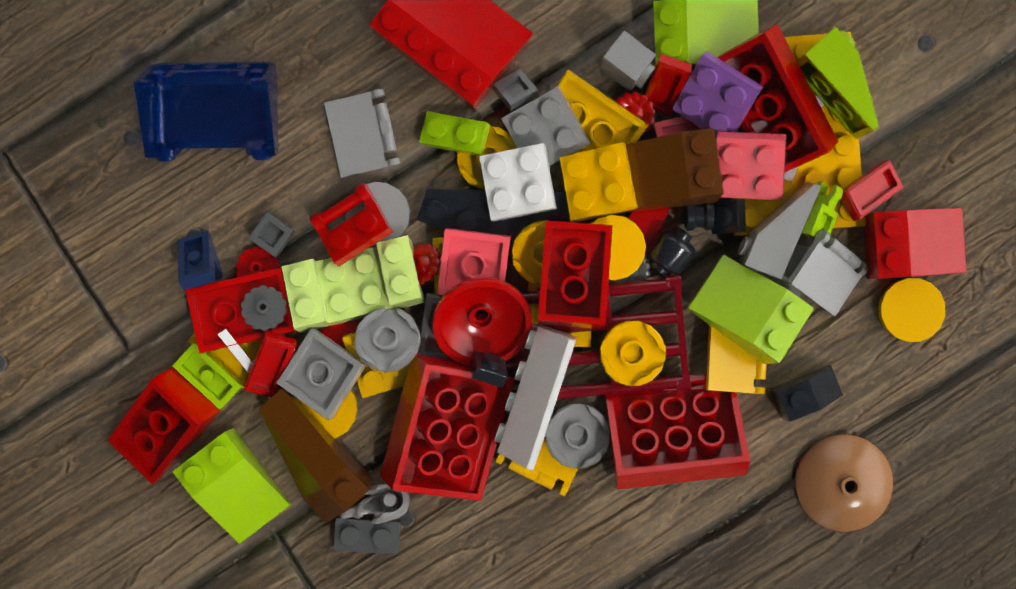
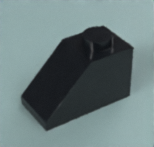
M831 365L770 388L781 418L788 422L817 412L843 396Z

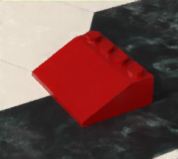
M387 0L369 24L375 35L474 111L494 87L493 84L500 79L533 36L530 30L490 0Z
M417 354L409 364L380 477L394 491L481 501L497 445L495 437L500 423H503L506 413L505 406L515 379L508 376L502 388L472 379L470 366L440 357Z
M707 374L690 375L692 386L691 390L687 391L667 389L621 393L619 397H613L612 394L605 395L617 490L747 475L750 457L737 392L706 390Z

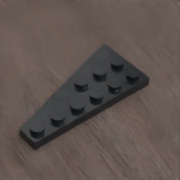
M427 189L417 217L418 221L443 230L451 228L511 236L509 253L511 254L515 238L524 227L531 223L546 220L572 222L566 191H554L557 207L555 210L493 222L490 219L485 190ZM615 213L616 215L625 216V213ZM593 218V219H589V220H584V221H580V222H576V223H587V224H590L592 221L596 220L597 218Z

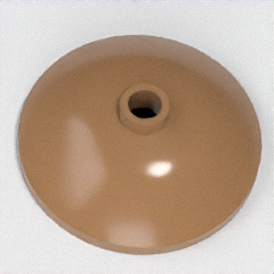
M831 435L815 442L801 457L795 473V492L802 509L816 523L834 531H855L872 524L887 508L893 491L892 471L886 457L871 442L854 435ZM852 480L854 488L852 491L846 492L845 484Z

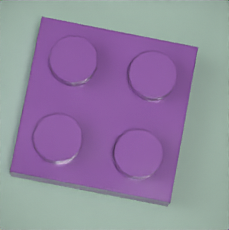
M706 51L700 57L672 109L702 129L714 128L717 138L718 132H737L763 87Z

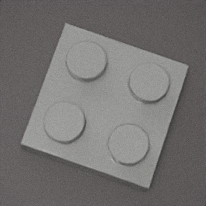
M560 86L501 118L517 148L544 143L549 166L560 161V157L571 155L590 144Z
M311 328L277 384L326 419H333L366 367V364L317 329Z

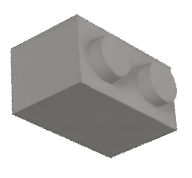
M624 30L603 57L600 70L631 92L635 86L641 89L656 68L652 65L656 54Z

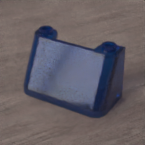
M263 61L159 63L148 66L134 81L145 158H156L157 161L162 162L171 161L183 149L245 148L246 154L253 156L255 160H267L272 158V156H276L278 152V98L275 63Z

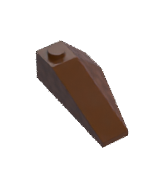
M281 388L260 407L259 411L303 500L325 522L346 512L369 491L373 478L287 390Z

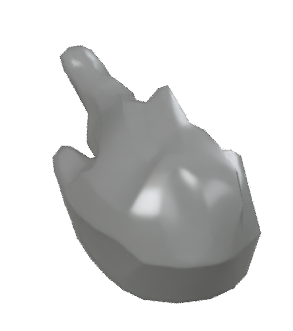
M386 483L371 486L365 494L371 495L370 497L363 499L356 506L349 508L339 516L342 519L351 517L359 519L364 514H373L374 517L370 523L380 524L403 516L407 512L410 496L408 492L391 490Z

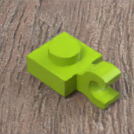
M818 181L816 184L821 186L816 197L817 202H814L801 232L815 240L816 233L821 229L826 230L830 235L839 214L834 209L843 194V189L835 184L832 185L831 191L827 195L828 185L822 181Z

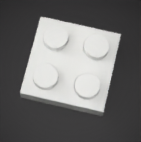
M544 143L480 156L491 221L494 222L557 209Z

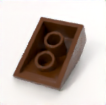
M714 128L678 132L626 144L638 208L620 213L717 202L724 194Z

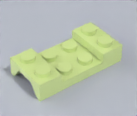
M406 235L378 242L376 247L366 249L340 267L334 264L332 258L320 261L309 259L282 266L294 329L299 333L310 331L311 328L319 329L364 318L369 313L380 308L401 309L425 303L414 262L413 244L409 236Z

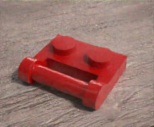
M364 182L355 187V192L323 213L317 212L309 217L334 264L339 267L393 233L373 193ZM364 202L365 209L334 229H330L328 224Z

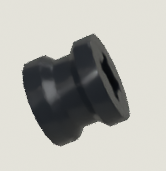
M704 203L684 206L685 230L693 231L695 228H703L705 231L713 230L714 204Z

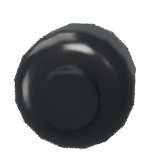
M678 226L674 230L669 228L661 229L647 248V254L650 258L648 263L664 275H671V273L680 274L695 255V248L690 242L693 237Z

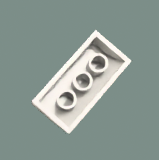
M539 325L537 331L530 330L525 348L529 349L530 353L527 362L520 361L515 380L520 381L517 393L510 392L505 406V411L510 412L507 424L500 423L495 437V442L500 443L498 453L532 471L534 470L577 336L544 325Z

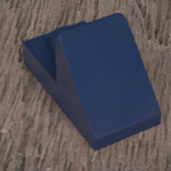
M208 230L178 239V281L184 291L203 286L223 277L212 237Z

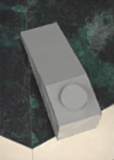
M806 182L751 230L749 237L745 236L740 243L738 255L741 256L739 261L748 267L782 279L821 186Z

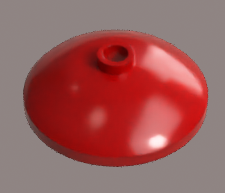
M493 278L471 279L454 286L440 299L433 315V332L437 344L448 357L467 366H470V359L474 350L483 353L491 352L508 361L522 350L527 342L530 330H532V314L526 298L514 286ZM478 310H486L483 314L476 313Z

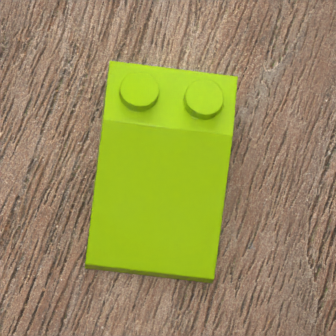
M758 0L653 1L656 65L660 55L664 54L692 64L691 71H693L700 57L706 51L718 57L759 34Z
M835 27L797 62L814 94L855 139H858L873 132L879 127L861 58L859 52L854 47L855 42L847 32L839 31Z
M725 255L720 256L687 307L689 311L763 364L781 362L814 310L812 306L790 290Z
M234 428L223 432L172 471L190 496L239 544L291 505L290 501Z

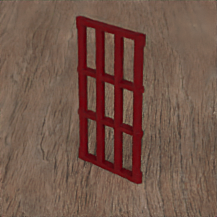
M680 274L666 275L663 279L609 284L605 329L544 326L565 333L606 330V333H608L615 325L624 321H641L648 325L677 323L679 343L665 344V356H680L682 375L655 377L652 381L641 386H627L614 381L612 378L610 382L561 386L557 399L610 394L613 397H619L621 393L676 389V391L691 390L692 382L690 381L681 296L682 278ZM537 288V291L521 292L528 304H538L539 307L540 288ZM674 291L676 310L611 316L610 297ZM533 323L532 330L537 331L539 324ZM601 350L572 352L568 366L602 363ZM528 356L511 358L505 361L507 371L517 370L520 361L527 362Z

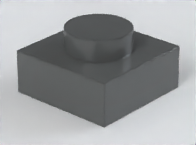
M521 69L493 84L494 92L511 113L539 97L538 89Z
M266 212L248 239L274 257H278L295 233V230L269 212Z

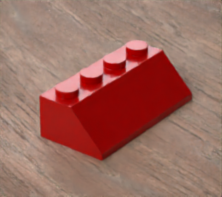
M778 24L717 57L763 87L741 126L745 133L786 134L784 173L829 153L839 142Z

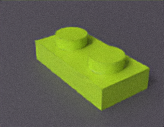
M427 111L419 142L424 146L483 156L490 125L483 121Z
M197 341L172 366L220 410L243 387V383L210 352L200 354Z

